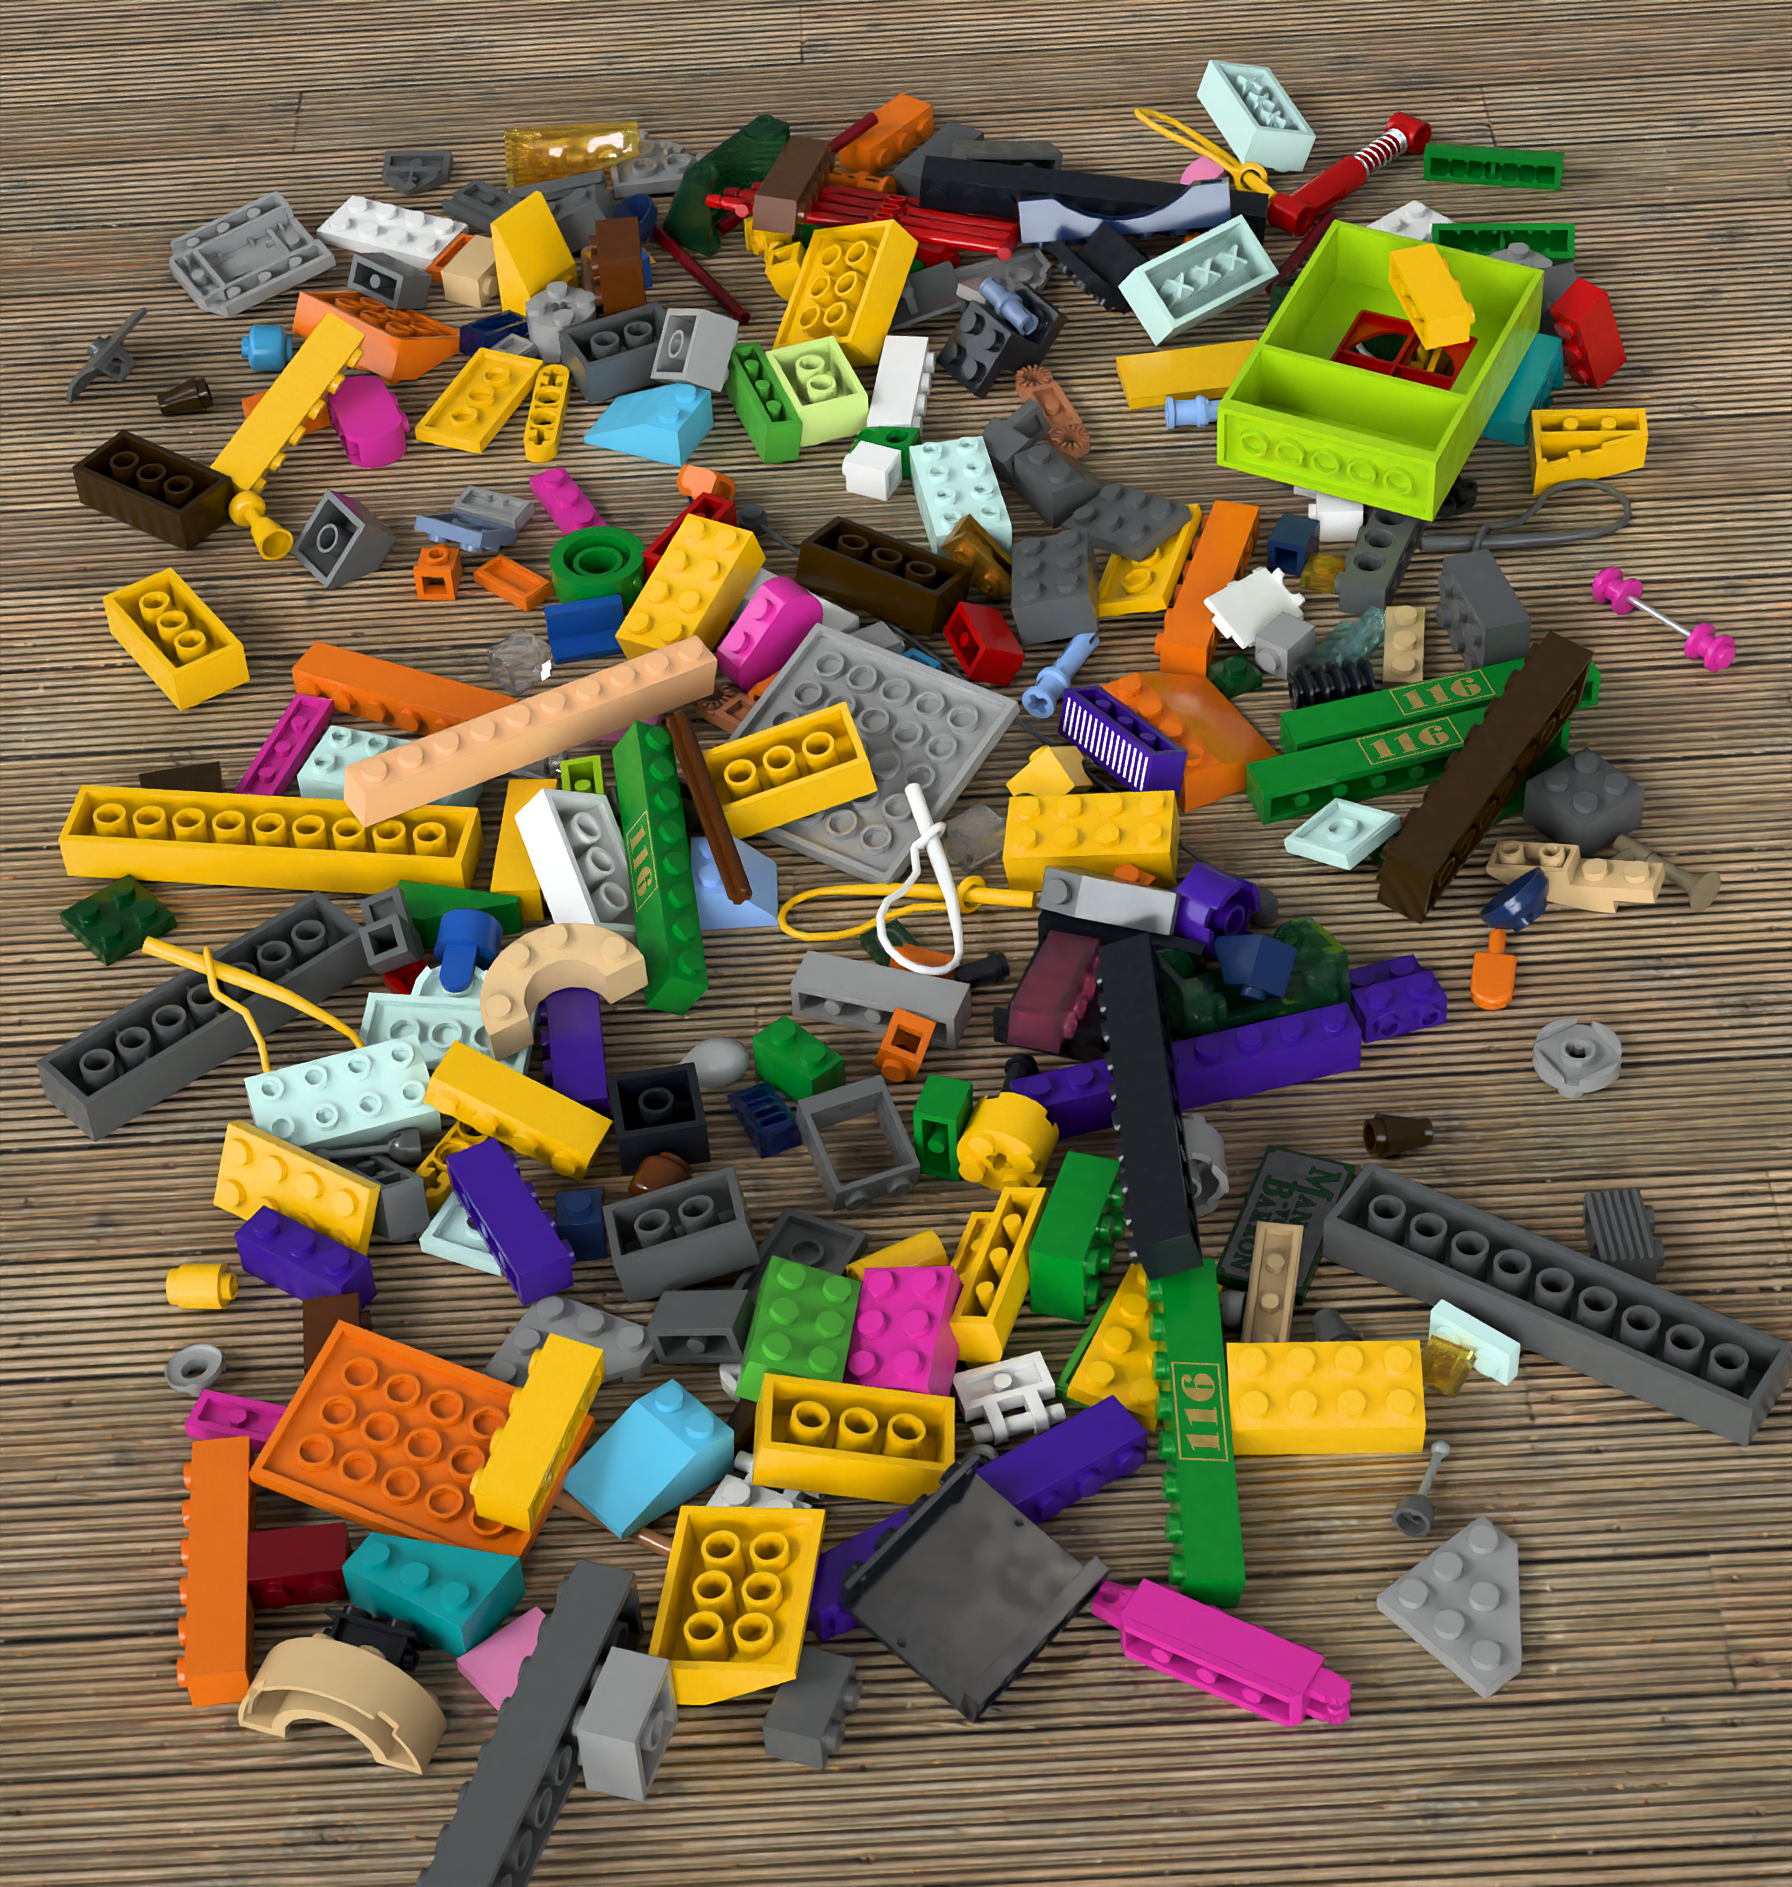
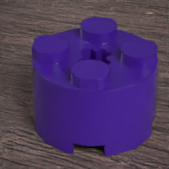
M1197 862L1179 887H1174L1170 890L1181 893L1172 936L1206 943V955L1215 959L1218 958L1214 947L1216 936L1251 935L1253 933L1246 930L1250 922L1252 911L1260 913V893L1255 884L1205 862Z

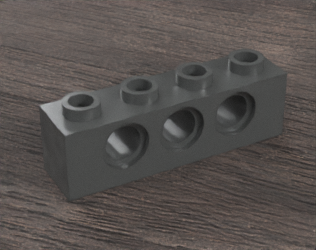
M1369 506L1366 527L1360 526L1356 538V548L1349 549L1345 562V571L1338 572L1335 580L1334 594L1339 595L1340 612L1380 620L1385 619L1386 606H1390L1418 546L1419 537L1423 535L1426 520Z

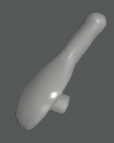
M715 1037L698 1043L679 1063L674 1065L694 1062L700 1087L710 1089L723 1088L742 1077L749 1067L750 1054L745 1046L737 1040Z

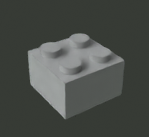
M668 308L650 379L669 385L675 383L690 384L694 387L710 390L711 392H721L729 376L728 363L731 352L738 341L737 328L739 321L705 309Z
M612 1646L604 1665L598 1664L594 1670L590 1685L591 1695L586 1706H579L573 1720L572 1734L577 1737L579 1744L577 1761L578 1765L583 1767L586 1789L644 1802L678 1722L670 1660Z

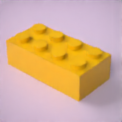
M687 514L615 634V638L628 660L695 635L712 652L766 560L752 531Z
M171 567L102 597L111 634L180 711L197 706L201 702L250 681L243 644Z
M846 701L702 752L731 834L739 840L878 791L867 755Z
M1175 790L1009 797L1003 850V863L1009 890L1042 891L1046 866H1076L1113 876L1114 871L1118 867L1129 864L1156 877V887L1176 886L1180 820Z
M1420 1340L1227 1343L1226 1379L1234 1455L1422 1453L1426 1421Z
M764 1373L755 1411L752 1485L912 1505L922 1494L926 1493L929 1496L941 1487L939 1484L940 1478L955 1462L954 1397Z

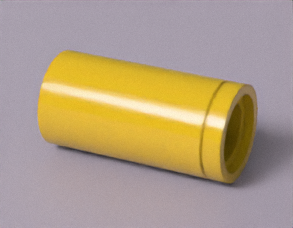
M927 1229L846 1266L847 1278L862 1282L865 1268L949 1266L940 1239L933 1230Z

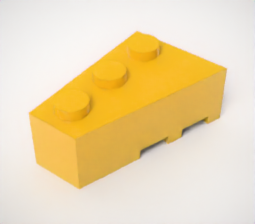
M1645 408L1532 410L1528 447L1533 496L1541 494V492L1559 482L1577 479L1596 480L1644 467L1648 442Z

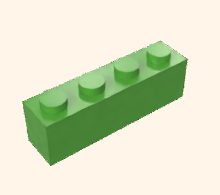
M759 343L736 344L731 352L728 363L729 376L723 388L763 464H780L785 461L799 460L802 422Z

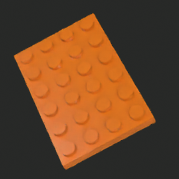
M338 1320L250 1469L249 1476L251 1482L382 1534L520 1557L522 1566L564 1487V1482L570 1469L577 1463L596 1427L594 1416L586 1415L531 1533L478 1516L474 1495L470 1494L471 1482L478 1467H485L491 1456L490 1444L496 1429L499 1426L505 1427L511 1415L509 1414V1405L517 1387L345 1321Z

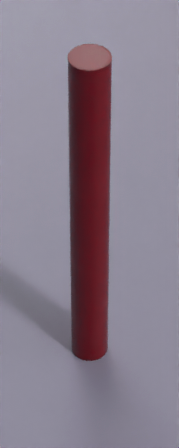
M1327 211L1278 269L1279 275L1265 287L1269 295H1276L1324 237L1334 219L1337 220L1333 212Z

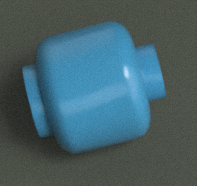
M255 324L250 328L249 336H242L241 357L249 358V365L255 371H283L286 363L292 360V335L287 334L286 329L281 325Z

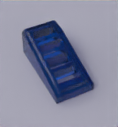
M506 310L461 326L460 352L472 358L480 347L490 349L511 333L520 337L528 333L527 317L512 310Z
M768 1081L727 1095L731 1108L761 1159L802 1145V1136L795 1121L794 1113Z

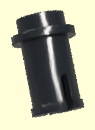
M992 950L987 953V957L958 966L953 970L955 981L970 984V989L995 980L998 984L1002 983L1004 977L1010 976L1005 955L1002 951L995 953Z
M1023 1053L1015 1054L1011 1059L1007 1060L1004 1066L1006 1077L1000 1092H1010V1080L1039 1074L1036 1060L1030 1055Z

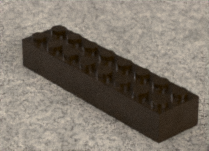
M1549 631L1540 644L1537 642L1532 644L1525 656V665L1521 671L1518 669L1512 671L1504 686V694L1501 698L1494 696L1486 708L1484 721L1481 725L1474 723L1464 740L1465 747L1460 753L1454 751L1445 764L1443 770L1445 774L1440 780L1434 778L1430 782L1423 796V804L1419 809L1416 807L1411 808L1402 824L1403 831L1398 837L1392 835L1386 842L1381 853V858L1385 859V862L1376 877V882L1380 884L1377 902L1421 925L1581 703L1594 652L1552 631Z

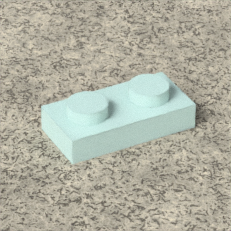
M1443 1299L1431 1309L1429 1341L1435 1344L1441 1351L1456 1356L1475 1367L1482 1375L1492 1377L1506 1386L1518 1375L1520 1343Z

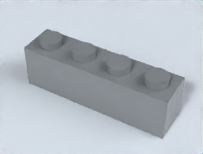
M811 950L807 951L790 984L792 1011L795 1016L884 1035L893 1012L897 1007L936 1022L929 1044L956 1050L972 1015L971 989L968 983Z

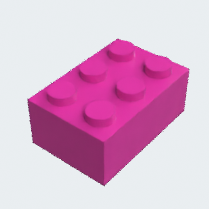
M953 1266L865 1268L842 1383L950 1396L960 1348L949 1321L964 1286Z

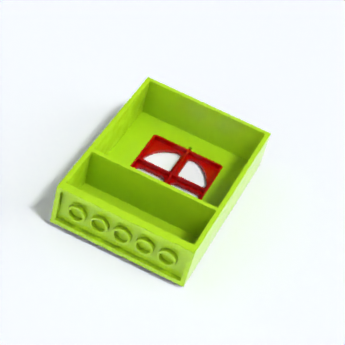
M1334 219L1217 406V465L1432 522L1540 329L1545 270L1434 244L1439 255L1447 259L1452 278L1459 281L1462 296L1466 302L1472 304L1475 314V322L1473 325H1470L1469 341L1442 347L1450 356L1454 366V375L1449 377L1408 366L1421 341L1389 283L1390 251L1429 244L1430 242ZM1396 333L1408 337L1393 362L1350 351L1358 344L1380 335Z

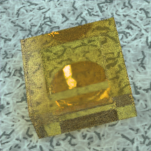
M1312 553L1300 575V588L1335 595V580L1338 572L1345 571L1346 560L1330 555Z
M1431 1335L1421 1353L1423 1386L1455 1399L1477 1357L1467 1348Z

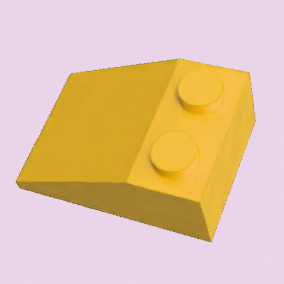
M536 190L490 223L502 312L527 322L525 303L534 295L547 290L546 287L549 283L563 281L567 283L568 287L579 288L576 262L542 192Z

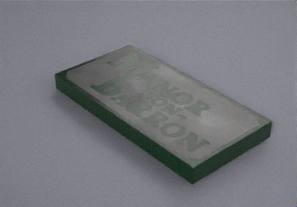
M1268 1145L1216 1266L1217 1284L1248 1292L1257 1221L1303 1225V1241L1294 1303L1303 1306L1322 1259L1324 1219L1352 1184L1355 1176V1165Z

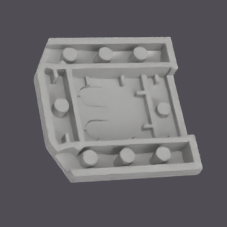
M277 190L172 240L173 256L169 257V266L173 276L200 309L228 318L336 266L331 251L319 238L313 239L294 217L291 205Z

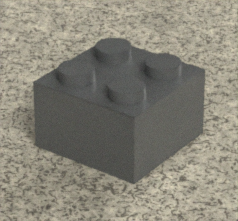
M1585 747L1526 782L1523 819L1555 843L1579 845L1581 858H1588L1615 842L1619 835H1627L1641 826L1645 788L1588 747Z

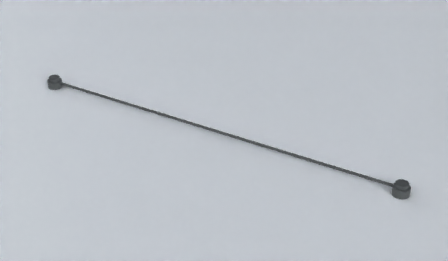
M747 504L741 508L737 515L738 528L752 531L755 537L767 533L799 557V550L768 528L767 513L760 505ZM884 622L926 655L941 662V666L955 677L973 683L894 622ZM1018 716L1015 717L1014 722L1043 744L1056 747V745ZM1083 767L1087 776L1108 793H1118ZM1179 839L1180 848L1197 861L1214 866ZM1258 888L1261 903L1260 913L1252 911L1249 923L1257 927H1266L1275 923L1278 918V899L1270 890Z

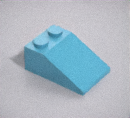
M675 383L618 396L583 437L584 443L682 467L714 427L711 391L694 387L690 384Z
M671 1379L637 1399L570 1469L563 1488L618 1538L623 1540L723 1479L726 1474L734 1472V1430L679 1383Z

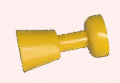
M243 491L237 494L229 503L228 512L231 519L241 527H251V535L260 555L264 559L271 561L283 558L292 548L293 537L291 533L273 519L264 517L266 505L257 492Z

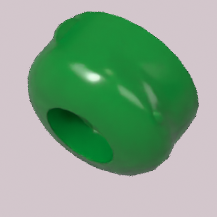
M612 526L587 527L564 536L555 544L549 556L553 590L560 603L620 594L623 611L630 608L647 582L645 561L641 555L644 552L642 542L633 533Z

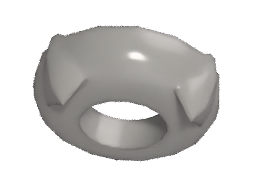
M200 1343L191 1345L178 1351L169 1360L165 1367L164 1376L170 1387L176 1391L200 1397L203 1389L210 1387L216 1382L222 1371L226 1372L225 1356L220 1349L211 1344ZM207 1367L206 1371L200 1376L185 1378L194 1368Z

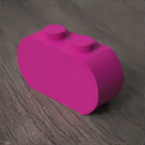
M372 376L349 377L344 380L335 395L330 392L327 394L332 425L352 464L365 468L382 467L397 461L405 454L407 450L405 434L410 433L408 419L404 411L400 412L395 393H389L381 379Z
M778 576L764 582L718 647L716 659L718 660L717 666L719 670L748 694L756 683L766 680L781 670L817 622L822 624L823 608L820 601L790 577Z

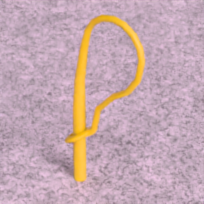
M1137 107L1135 109V116L1147 126L1209 158L1231 173L1237 190L1269 194V204L1278 194L1267 184V172L1260 164L1254 162L1241 164L1234 156L1185 124L1155 110L1144 107ZM1145 115L1157 118L1180 129L1203 147L1165 129ZM1252 170L1257 171L1260 177L1257 176ZM1241 180H1242L1245 184H1247L1250 188H1246V187L1242 184Z
M977 875L969 876L959 885H955L960 913L970 914L976 911L981 904L1035 908L1037 903V894L1034 891L987 888L984 879ZM883 883L839 885L804 891L790 898L780 908L777 921L783 932L795 939L804 941H836L860 935L877 926L876 917L858 927L838 932L807 933L795 930L789 926L786 916L794 905L809 898L825 895L888 896L900 889L904 883H890L889 885ZM914 883L903 896L945 901L939 884ZM946 902L911 904L886 913L884 920L887 922L913 912L947 911Z
M147 936L144 941L142 952L207 975L209 990L213 997L243 1015L257 1042L262 1069L265 1073L274 1070L270 1065L266 1043L249 1009L218 990L217 979L284 1002L346 1035L352 1040L357 1049L366 1047L353 1029L332 1014L287 988L245 970L214 960L211 949L208 946L204 947L203 955L150 936Z

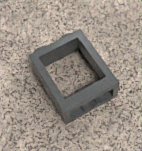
M882 1074L798 1100L795 1121L833 1212L845 1208L849 1211L858 1210L867 1206L872 1199L888 1194L890 1197L901 1196L917 1185L921 1165ZM874 1112L897 1167L841 1185L818 1130Z

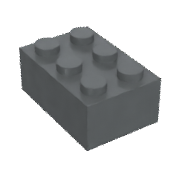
M658 301L558 331L562 365L569 369L570 378L589 404L605 401L610 397L629 391H637L642 387L660 382L650 379L667 314Z
M1088 528L1078 530L1067 529L1055 535L1040 538L1029 537L1021 542L1012 543L1011 610L1022 646L1099 631L1098 563Z
M1489 549L1443 557L1442 574L1438 575V588L1441 600L1440 605L1436 606V618L1440 628H1445L1449 634L1454 652H1459L1463 658L1465 670L1524 658L1529 650L1531 618Z
M734 1166L602 1207L613 1265L629 1304L654 1298L662 1294L663 1291H673L689 1285H696L702 1281L727 1273L741 1271L746 1267L761 1263L748 1205Z

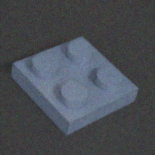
M455 511L417 514L414 527L415 530L428 533L427 539L431 541L449 543L450 540L460 542V549L475 553H482L483 548L499 551L500 546L513 545L516 543L518 532L517 529Z

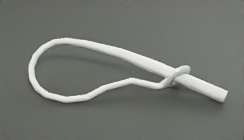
M912 783L906 786L905 794L921 837L913 842L910 848L913 872L900 889L883 899L877 912L878 939L885 951L900 965L915 973L930 976L943 975L957 968L964 954L959 899L948 860L940 841L946 829V824L944 822L934 824L920 785ZM926 851L946 902L954 939L955 954L952 961L945 966L939 967L919 965L901 955L892 946L886 935L884 920L890 904L903 897L921 875L919 854Z

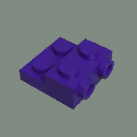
M1414 954L1333 974V988L1341 1002H1347L1362 1031L1361 1038L1365 1044L1446 1023L1448 998L1432 971H1423Z

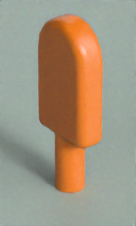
M1494 929L1490 932L1488 952H1477L1473 959L1470 985L1471 999L1477 1006L1486 1010L1505 1008L1511 1003L1514 995L1517 958L1514 955L1505 954L1507 935L1501 929Z

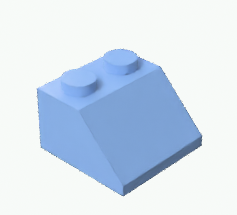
M732 835L752 890L750 900L744 901L741 905H735L727 897L707 838L691 837V868L700 929L716 930L778 926L776 862Z

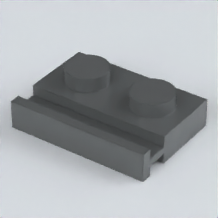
M475 179L454 192L451 200L446 198L442 200L444 213L492 235L490 223L517 205L522 199Z

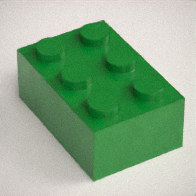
M1068 1150L1029 1248L1031 1312L1084 1323L1090 1306H1098L1103 1289L1102 1274L1103 1272H1111L1116 1253L1115 1240L1116 1238L1123 1239L1127 1228L1122 1212L1126 1199L1119 1181L1121 1165L1118 1160Z

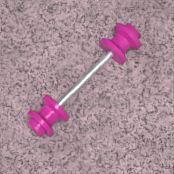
M1612 566L1600 571L1595 576L1592 582V596L1595 601L1604 604L1611 600V608L1618 615H1625L1634 607H1637L1688 638L1684 647L1685 656L1691 660L1703 657L1704 667L1709 671L1717 672L1720 669H1725L1734 660L1736 649L1733 637L1727 634H1723L1718 638L1715 637V627L1708 622L1699 624L1693 631L1688 630L1639 600L1642 594V583L1635 578L1623 581L1621 569Z

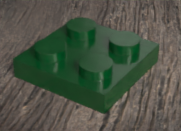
M130 874L59 913L62 925L107 967L143 947L147 936L157 939L177 927L174 914Z

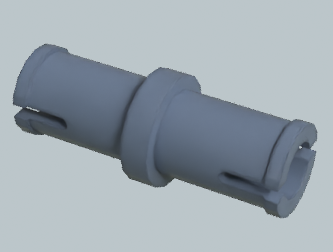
M994 276L993 279L988 277L981 283L979 293L995 307V313L1001 319L1008 320L1021 335H1029L1036 329L1038 318L1022 304V298L1017 293L1009 292L1000 283V280Z

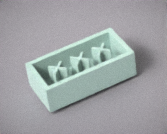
M1209 60L1197 96L1240 160V163L1254 162L1262 167L1273 168L1283 173L1289 170L1302 172L1316 135L1269 67Z
M1241 214L1135 268L1118 287L1155 346H1158L1260 293L1279 275V272Z
M983 436L962 437L957 440L927 442L922 445L909 446L911 484L932 553L950 559L940 547L962 517L971 514L1012 558V525Z
M331 725L297 775L301 797L344 800L346 766L412 741ZM483 784L474 785L425 805L474 807L483 792Z
M417 1033L244 1078L255 1127L310 1153H313L318 1147H324L330 1151L387 1145L390 1138L396 1132L403 1129L417 1128L420 1138L442 1132L440 1112L423 1101L430 1082V1076Z

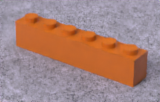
M1215 500L1210 514L1203 515L1200 530L1201 537L1194 538L1191 553L1192 560H1186L1184 564L1183 584L1176 585L1173 596L1174 607L1167 608L1164 618V632H1158L1156 636L1154 654L1160 656V672L1207 677L1208 665H1211L1223 634L1212 622L1215 614L1204 604V600L1228 587L1226 584L1233 580L1239 581L1244 578L1259 538L1260 506Z
M315 641L291 668L296 693L333 699L335 710L423 736L434 734L519 702V699L319 641Z
M250 1435L192 1441L191 1461L184 1462L183 1466L185 1488L187 1491H190V1499L182 1501L183 1522L185 1529H189V1537L181 1539V1557L184 1568L188 1567V1577H180L179 1587L181 1603L183 1607H187V1613L185 1617H179L178 1619L179 1641L181 1647H185V1657L177 1658V1677L179 1687L188 1688L193 1707L241 1702L254 1680L255 1608L247 1581L248 1533L256 1532L257 1484L251 1482L249 1471L256 1461Z

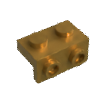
M971 514L962 517L940 548L952 561L973 568L971 581L981 593L993 602L1012 592V558Z

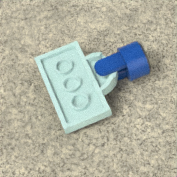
M459 908L444 914L440 921L434 947V956L441 965L433 969L427 966L417 977L411 995L369 992L359 1037L364 1044L370 1046L417 1033L430 1078L454 1040L494 1059L488 1046L482 1021L480 994L487 971L499 955L503 936L501 924L490 914L473 908ZM538 1005L531 1015L530 1025L533 1039L539 1017ZM533 1044L499 1062L527 1076Z

